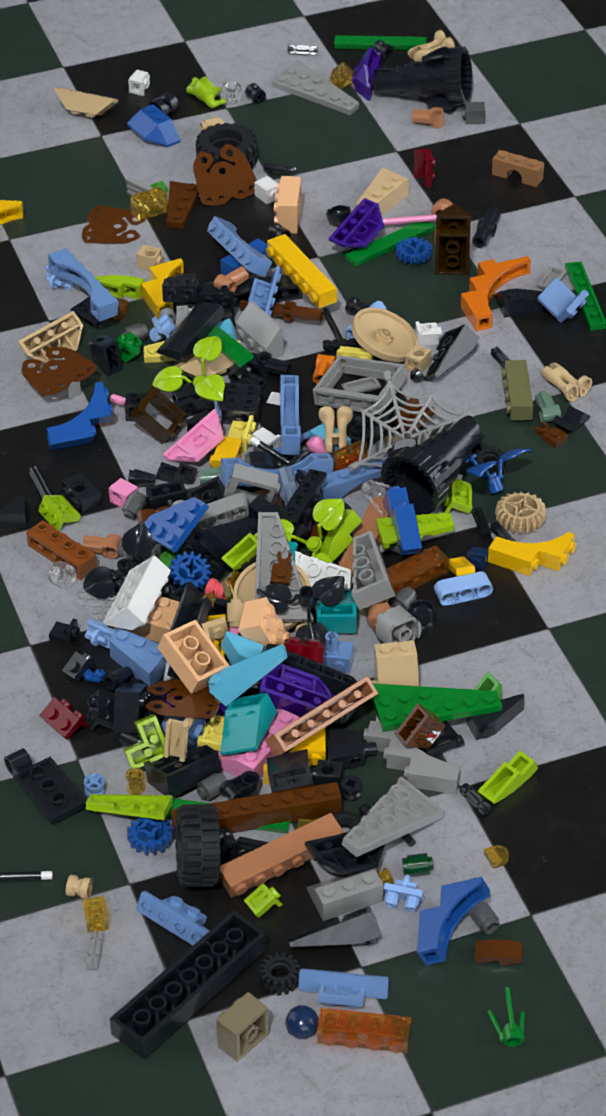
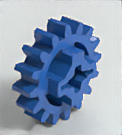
M416 236L414 238L408 237V240L403 238L402 242L398 241V245H396V257H399V261L404 260L405 264L410 262V265L413 263L419 265V262L425 263L426 260H430L432 245L429 244L428 240L424 241V238L417 239Z
M185 551L182 556L177 554L176 559H172L169 567L171 570L169 578L174 579L173 584H179V587H185L187 582L191 581L197 589L198 587L203 589L210 579L211 571L209 570L211 565H206V558L200 559L201 554L194 556V552L191 551L190 555H187Z
M137 817V822L131 821V827H127V840L130 842V847H136V852L144 850V855L148 851H151L153 855L156 853V850L163 852V846L169 847V841H173V827L170 826L169 820Z

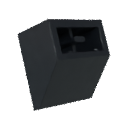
M308 749L267 758V771L272 793L315 786Z

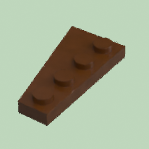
M170 181L167 227L184 228L199 197L197 185Z

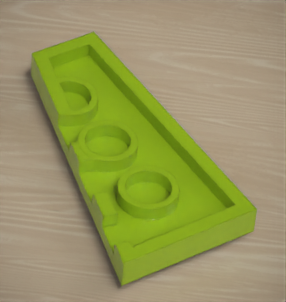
M451 512L416 515L420 539L428 534L435 536L454 531ZM391 517L376 518V527L382 548H389V545L394 543L398 545Z
M90 794L86 801V810L165 820L173 804L172 795Z

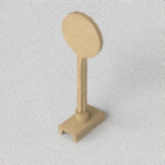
M186 717L183 722L168 719L165 733V758L172 755L180 757V761L184 762L187 754L188 730L196 718Z

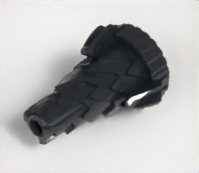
M445 46L423 56L422 61L407 62V65H398L393 68L374 69L372 88L378 93H389L401 97L419 96V99L430 98L427 101V107H440L445 112L452 113L459 107H465V102H471L473 72L469 51L465 46L449 48Z
M467 415L447 430L443 429L440 433L435 434L418 445L416 437L395 442L387 450L388 458L382 465L381 479L385 490L387 491L394 486L406 487L409 504L414 505L415 515L431 514L448 497V486L458 477L460 467L472 453L471 449L485 437L481 432L479 424L474 420L475 418Z

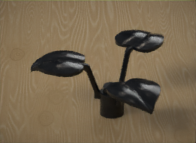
M143 522L129 529L122 538L123 550L128 555H134L137 561L130 566V570L144 562L141 558H147L153 549L151 534ZM96 567L85 577L83 588L95 598L106 599L115 591L113 580L128 575L129 571L111 577V571L108 567ZM166 583L161 589L162 594L160 596L170 599V589Z
M326 577L316 581L312 587L303 586L300 588L299 594H295L292 600H290V589L283 584H270L266 587L258 588L256 594L258 599L267 597L270 604L274 606L276 614L285 613L288 609V604H293L298 600L301 606L307 608L308 625L299 627L295 637L301 638L302 641L319 639L326 645L325 635L328 630L322 623L311 624V605L314 603V599L316 601L320 600L325 606L338 605L344 597L345 577Z

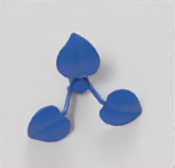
M514 449L499 456V474L496 471L491 473L488 471L490 467L497 463L496 461L478 464L474 459L477 457V454L471 453L466 458V462H473L475 466L468 468L466 472L478 477L482 476L487 484L489 493H496L504 489L501 478H503L502 463L523 452L532 453V450Z

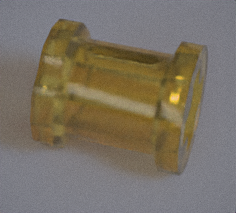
M131 768L126 772V780L128 781L126 786L127 792L131 795H140L145 791V783L143 782L144 772L142 769Z

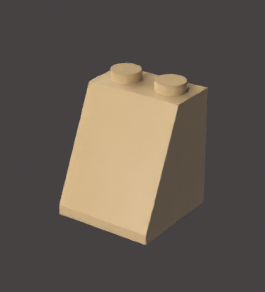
M414 640L374 644V680H377L378 684L419 686L418 659Z

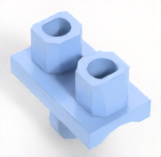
M49 265L45 266L47 271L46 281L49 282L50 288L56 289L58 286L68 290L74 288L73 281L57 277L49 269Z
M166 313L159 319L155 316L152 319L155 327L150 330L149 337L154 342L163 340L164 335L168 338L176 329L173 320Z
M87 620L88 629L85 638L91 640V644L94 646L100 644L110 649L109 640L119 628L113 629L108 627L101 620Z
M405 875L404 880L396 879L395 885L385 883V905L397 908L398 900L402 899L406 900L405 910L416 912L420 903L423 904L424 902L423 890H418V883L410 882L411 876Z

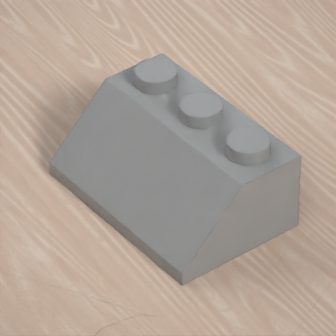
M253 301L249 302L236 321L237 339L241 340L254 353L269 352L272 358L284 355L283 327Z
M375 869L342 875L307 887V891L323 921L383 902V883Z

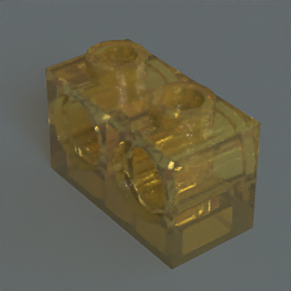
M160 187L131 195V213L139 221L167 212V194Z

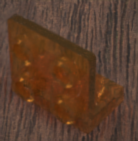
M362 440L333 452V472L348 468V465L355 461L358 462ZM365 440V444H364V451H363L362 460L365 459V458H367V441H366V440Z

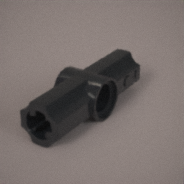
M491 207V209L487 210L483 219H479L476 233L472 238V243L476 248L482 249V247L487 245L490 237H494L497 224L501 218V212L497 208Z
M251 352L254 358L246 363L248 367L257 369V373L260 375H268L270 373L280 376L290 375L292 363L272 358L269 352H260L258 354Z

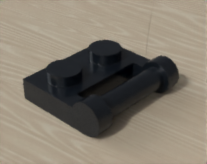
M443 721L445 725L443 737L436 739L429 748L418 749L435 758V756L452 748L464 746L465 742L460 734L458 735L447 721Z

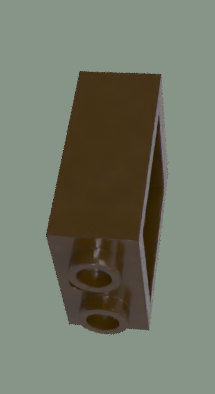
M152 386L138 402L129 417L163 444L167 439L170 441L177 432L174 430H178L184 423L182 419L186 413ZM149 403L172 421L168 429H165L144 411Z

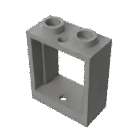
M235 463L225 487L224 498L236 493H244L247 495L250 504L259 494L237 489L238 483L242 482L268 489L265 499L273 504L275 500L274 493L278 494L280 488L278 474Z

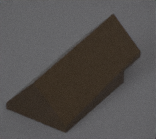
M455 204L436 214L435 275L469 276L471 214Z

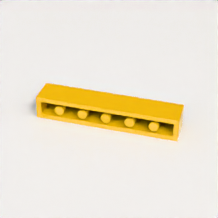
M285 234L267 240L266 252L268 257L275 261L276 265L292 279L293 283L310 298L312 303L318 308H322L337 302V288Z

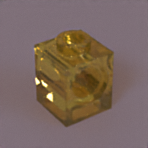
M104 896L82 899L87 933H91L94 930H109Z

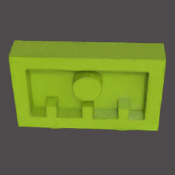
M456 478L448 486V497L442 503L443 513H449L451 508L469 514L472 510V484Z
M44 495L39 507L40 514L50 525H53L59 531L63 523L79 522L81 517L63 495Z

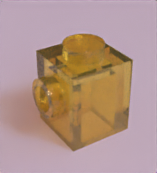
M342 62L332 70L329 81L339 89H343L351 82L354 71Z

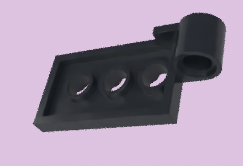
M24 748L4 757V763L9 773L51 824L86 808L87 800L51 757L32 765L31 758ZM37 772L43 773V774L40 775V776H34V775H33L34 773H37ZM47 785L53 786V787L50 788V789H45V788H43V787H45V786H47ZM57 798L64 799L60 802L54 801Z

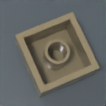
M249 992L242 998H238L227 1011L220 1013L216 1019L218 1047L238 1062L269 1035L268 1007Z

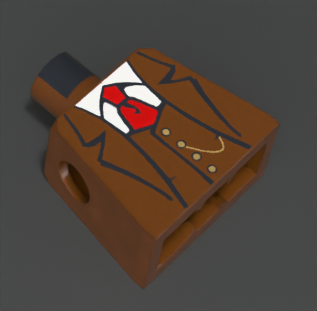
M417 703L395 734L406 747L429 748L436 739L443 737L445 725L436 714Z

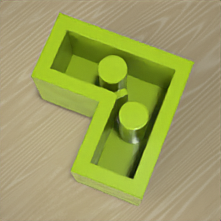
M153 714L134 722L141 742L123 749L132 770L144 766L146 761H151L152 763L164 757L165 737L156 716Z

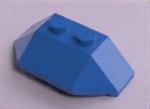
M154 104L139 110L127 123L128 127L145 141L160 144L167 148L181 142L171 118Z

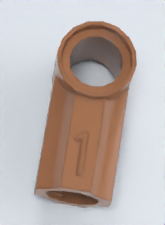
M434 107L430 110L414 109L412 122L430 124L435 129L442 128L444 126V110L440 107Z
M241 266L226 276L223 274L218 275L214 281V287L219 290L221 286L226 285L234 293L239 284L249 279V274Z
M109 534L106 538L84 535L82 546L89 551L102 553L108 559H115L119 554L118 548L122 538L116 534Z

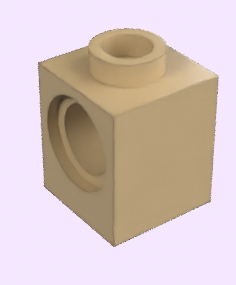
M143 245L136 254L137 268L149 270V267L164 262L162 249Z
M415 344L405 355V370L412 371L417 367L423 373L431 364V350Z

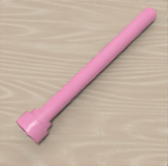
M436 214L384 218L383 223L384 225L431 222L436 221Z

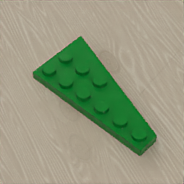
M372 683L378 694L371 699L383 732L398 730L417 703L436 714L442 722L502 711V704L497 691Z

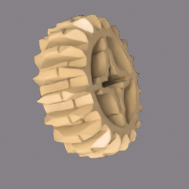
M522 491L520 493L513 492L512 495L507 493L506 497H501V500L497 502L495 515L496 520L506 531L511 530L512 534L514 532H519V534L525 532L528 534L529 531L535 532L536 529H540L541 525L544 524L546 508L541 498H536V494L530 495L529 492L524 494Z

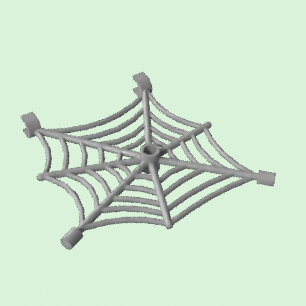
M384 371L383 376L385 382H387L384 393L372 406L361 410L362 443L359 460L348 465V469L353 472L360 468V466L382 467L381 464L366 462L372 459H387L386 457L377 456L387 453V450L392 447L391 432L399 437L398 441L418 437V444H420L423 434L428 433L425 439L427 440L433 430L439 428L438 434L444 426L451 423L455 424L467 415L474 417V412L463 411L460 414L448 410L433 397V392L426 396H414L402 392L391 383L390 371ZM389 390L391 398L379 410L368 413L369 410L375 408L382 401ZM394 390L408 398L427 399L425 403L410 404L396 397ZM432 399L441 409L458 417L448 419L442 416L429 405V402ZM393 401L394 406L378 417L373 416L384 410ZM397 401L406 406H422L420 411H409L398 406ZM426 407L435 415L445 420V422L439 424L431 419L424 412ZM395 409L396 416L385 422L379 420ZM399 410L418 415L415 419H408L401 416ZM422 414L430 422L434 423L435 426L429 427L420 420ZM365 416L370 418V445L367 458L362 460L365 444ZM398 418L399 424L396 427L391 428L387 425ZM402 420L409 421V422H413V423H412V424H406V423H404ZM373 421H375L380 427V449L371 455L374 434ZM419 422L427 429L419 431L416 425ZM404 426L410 427L409 430L405 431ZM382 427L387 429L389 434L388 446L382 449ZM400 428L402 434L397 432L396 430ZM458 474L457 478L462 480L463 475Z

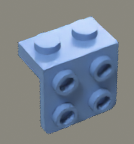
M555 278L538 296V301L562 323L567 317L571 319L577 313L575 309L577 307L580 309L587 302L585 298L589 293L584 289L576 296L563 282Z

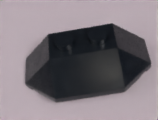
M348 833L305 841L304 845L314 858L327 871L339 875L378 868L386 845L384 844L356 857L342 845L343 838Z

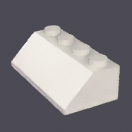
M155 555L132 568L103 623L127 630H134L139 626L143 627L148 621L149 613L155 608V601L162 594V587L168 582L167 577L171 570Z

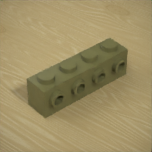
M505 360V368H501V377L505 378L503 379V390H506L504 392L506 413H510L511 421L532 420L533 401L527 361Z

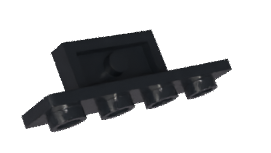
M310 469L281 512L280 519H285L292 523H297L299 520L302 524L307 525L310 519L313 518L315 505L323 500L320 486L326 479L327 473Z
M191 581L187 582L170 631L194 620L202 628V623H205L212 604L211 600L208 597L200 599L201 592Z

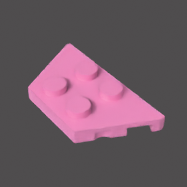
M213 409L162 454L167 461L198 462L211 449L217 446L224 439L217 411Z

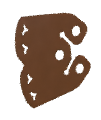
M225 144L220 151V155L223 159L235 162V166L222 161L215 163L210 173H207L206 170L209 169L214 160L213 156L204 151H200L196 156L193 172L201 203L205 205H221L227 203L231 197L242 199L255 193V187L249 190L250 185L255 186L254 182L257 181L254 172L244 153L231 144ZM232 150L233 155L227 156L226 151ZM202 157H206L208 159V162L206 164H203L201 162ZM224 168L226 173L220 174L219 169Z
M98 205L87 216L89 224L83 228L82 239L85 243H129L140 238V234L136 230H128L117 236V234L125 231L128 223L122 218L126 217L131 225H139L146 221V218L137 211ZM134 217H138L140 220L133 221L132 219ZM115 224H120L121 227H120V228H115L114 225H115ZM134 234V237L128 238L127 235Z
M55 346L47 349L46 357H64L65 360H51L43 364L40 373H37L41 365L40 360L29 359L25 360L22 364L23 376L42 396L59 393L67 389L71 382L82 381L97 369L96 364L76 351L67 347ZM58 350L60 353L53 355L52 351ZM34 363L35 367L29 368L28 364ZM57 365V369L52 370L50 366Z
M181 680L161 681L147 688L154 695H163L172 690V688L177 689L168 693L166 698L168 703L175 706L174 708L162 700H154L146 705L147 709L160 715L210 719L216 715L219 709V703L214 699L215 696L208 692L209 686L193 694L189 692ZM156 687H163L164 690H163V691H156L155 688H156ZM175 696H182L183 699H182V700H175L174 697H175ZM160 704V705H162L163 707L157 709V708H154V705Z

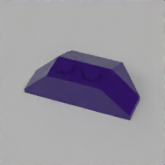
M369 48L360 59L359 65L355 67V75L353 74L352 77L355 91L367 101L371 100L373 94L374 69L381 68V53L373 48Z
M364 198L328 240L346 248H366L384 228L379 204Z
M285 664L276 666L261 678L259 687L261 694L268 693L275 708L284 709L300 717L335 696L331 694L328 687L319 677Z

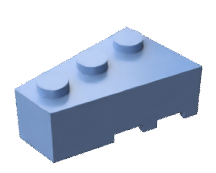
M119 628L109 640L110 657L123 668L126 666L130 667L134 677L137 680L141 679L145 684H148V687L156 684L164 675L167 662L157 648L158 643Z

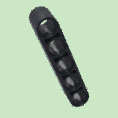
M267 644L263 652L277 647V645ZM287 649V658L280 663L319 677L328 687L331 694L334 695L339 694L357 682L354 677Z

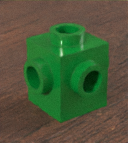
M131 331L125 335L121 334L116 339L121 360L126 363L138 356L141 351L140 347L143 342Z

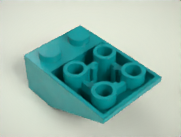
M352 590L344 591L343 600L336 606H325L320 600L317 601V623H322L328 632L357 633L356 603L352 597Z
M268 693L236 698L229 704L225 711L221 755H235L239 752L257 750L277 714Z

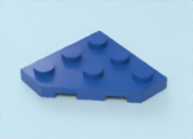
M193 497L150 515L144 524L147 526L153 541L176 553L209 506Z

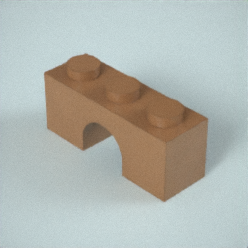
M499 150L493 157L492 175L507 179L512 171L516 170L521 174L523 184L537 187L543 180L544 162Z

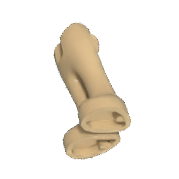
M439 30L435 32L432 42L411 48L408 51V55L414 61H422L423 56L438 48L445 46L448 48L455 47L450 37L446 38L444 32Z
M555 362L551 363L550 367L545 366L541 370L545 380L560 389L564 397L572 402L576 401L578 396L584 397L592 386V380L588 376L584 375L577 380L565 368Z
M348 406L340 407L337 410L338 433H334L335 411L331 407H322L319 410L318 416L325 425L326 451L332 454L333 444H339L340 454L345 453L347 446V424L352 420L353 410Z

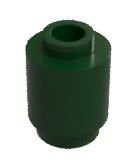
M427 853L407 855V858H402L404 875H410L411 877L430 874V870L434 869L432 856L428 857Z

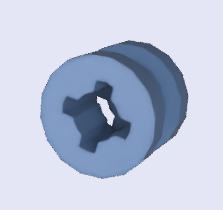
M91 773L84 778V790L87 798L90 794H105V781L102 775Z

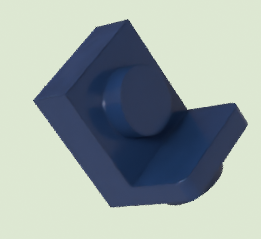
M472 546L471 550L467 552V560L475 566V569H486L488 549Z

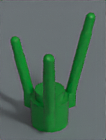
M506 987L509 1023L504 1026L503 1031L492 1011L488 1010L487 1013L499 1035V1041L501 1043L504 1042L508 1047H516L525 1040V1012L522 1011L520 1013L518 1027L514 1023L510 988Z

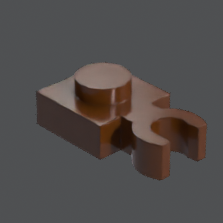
M541 422V428L535 427V434L542 436V440L554 448L568 440L567 433L555 426L549 428L546 422Z
M278 551L277 560L279 564L273 563L270 584L290 586L293 565L289 564L292 562V554L289 552L288 557L283 559L281 558V551Z

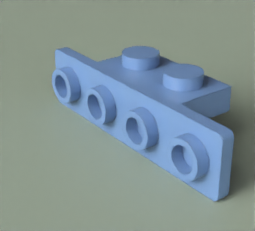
M279 266L276 267L273 273L271 283L254 279L247 303L248 305L249 302L253 301L269 316L272 313V310H269V308L273 307L275 301L273 295H276L278 289L276 283L278 284L281 278Z
M147 891L141 892L136 910L191 945H194L210 931L202 926L205 924L207 916L200 913L199 909L184 903L181 898L172 896L160 900Z
M303 968L299 972V990L318 992V1003H324L327 1006L337 1004L346 1005L349 1008L363 1007L365 997L387 999L388 977Z

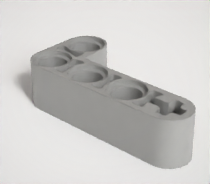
M236 493L208 503V510L195 527L206 530L208 527L247 517L249 515L247 495ZM177 500L172 504V506L179 504L184 500Z

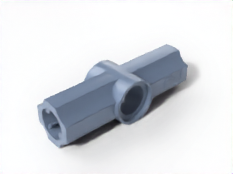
M283 466L277 474L280 483L279 494L286 506L299 487V483L296 480L294 470L291 467Z

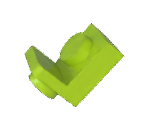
M264 883L244 900L257 917H261L274 904L279 907L283 905L278 899L281 895L272 886L269 889Z

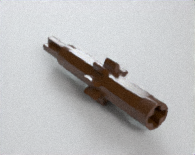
M241 300L239 309L244 310L248 301ZM286 300L285 304L274 303L273 307L269 308V310H272L271 316L283 317L282 320L285 322L293 323V319L322 322L324 318V311L322 309L296 306L294 301Z

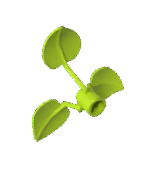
M212 336L203 338L195 344L193 353L196 358H202V376H196L192 382L186 376H182L181 368L171 366L157 374L153 381V386L164 392H174L182 386L183 379L188 383H193L195 391L200 397L212 401H223L225 381L223 377L216 374L206 377L204 363L205 359L207 361H214L219 357L222 351L221 339Z
M324 499L315 505L313 518L319 523L317 526L318 537L313 536L308 540L292 535L294 525L288 520L280 519L287 541L291 542L292 538L302 542L313 552L312 557L327 563H333L330 556L320 553L324 542L322 541L321 526L327 531L338 527L344 514V500Z

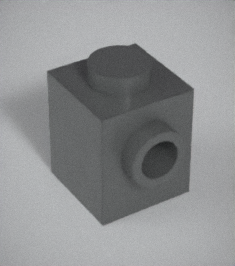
M465 102V108L462 109V118H465L466 124H485L484 102Z

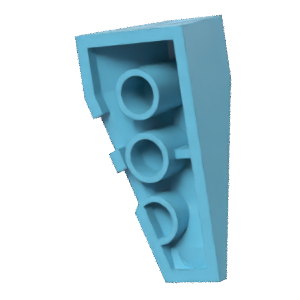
M283 644L213 674L208 681L210 693L222 704L228 706L287 658L286 647Z

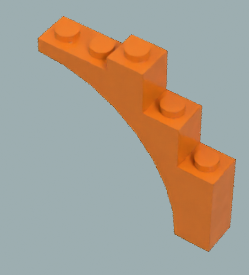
M529 256L498 263L494 259L478 262V275L470 278L469 292L461 293V309L475 331L492 328L493 314L488 304L492 295L508 281L530 273L531 259Z

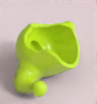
M205 76L200 80L196 77L193 78L186 88L188 94L196 96L200 101H204L210 108L226 104L225 98L215 101V97L219 95L222 89L214 86Z

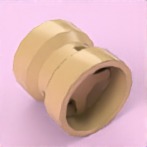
M70 875L66 884V895L71 897L78 895L82 899H89L92 892L93 879L88 877L79 879L77 875Z

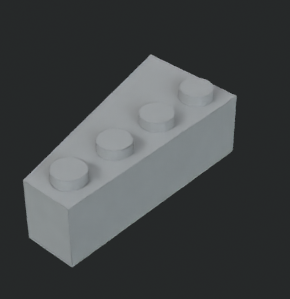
M372 531L353 537L354 563H352L354 575L352 577V597L358 609L362 610L396 595Z

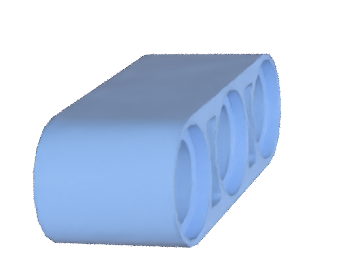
M476 572L440 580L434 585V591L440 603L446 606L487 597L493 592V586L485 572Z

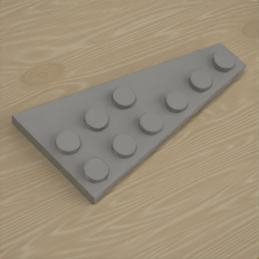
M297 60L272 81V87L348 115L353 114L359 108V102L300 60Z
M258 512L255 600L258 599L256 590L270 585L273 563L279 564L277 560L278 551H281V558L286 559L288 553L291 552L278 512ZM293 557L292 562L289 564L293 565L291 584L287 586L291 591L290 600L295 597V594H299V590L302 587ZM298 600L293 604H288V609L285 613L277 614L283 622H307V608L301 606ZM311 613V622H314L313 616H312V613Z
M401 776L397 783L391 786L389 792L383 795L370 809L368 815L364 816L360 823L354 826L343 838L342 845L358 857L442 819L445 811Z

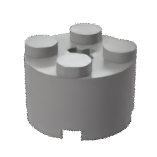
M400 605L380 613L376 618V635L383 643L415 640L416 637L419 638L421 635V623Z

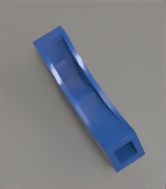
M103 382L95 383L91 401L77 417L64 424L47 428L46 436L50 451L92 443L94 436H96L94 424L110 421L111 415H113V408L111 404H108L107 398H109L107 387L104 388Z
M391 487L387 490L382 502L383 507L391 517L400 555L420 553L422 544L414 505L409 504L406 487Z
M482 877L442 885L440 906L420 911L417 953L426 966L446 961L448 943L459 921L476 904L490 897V889Z

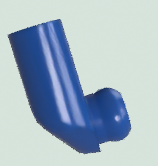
M88 668L83 677L86 681L100 683L105 677V671L96 669L95 672H92Z

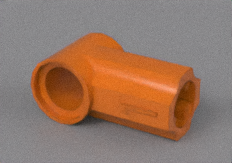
M317 355L316 369L313 375V381L318 384L336 360V356Z

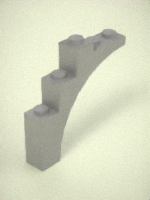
M377 716L376 721L370 720L369 728L364 730L363 740L366 743L376 742V751L384 752L383 759H387V768L403 770L404 778H407V781L417 789L449 794L457 793L460 781V765L444 762L429 756L417 747H406L396 736L395 732L397 730L383 732Z

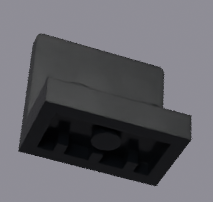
M225 383L221 408L223 424H232L233 420L248 422L249 416L254 415V422H257L258 426L261 385Z

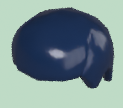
M298 1005L290 1009L285 1019V1026L288 1034L297 1039H307L317 1032L319 1018L311 1007Z

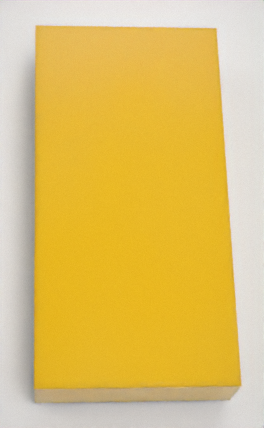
M464 556L446 560V567L456 576L475 573V566Z

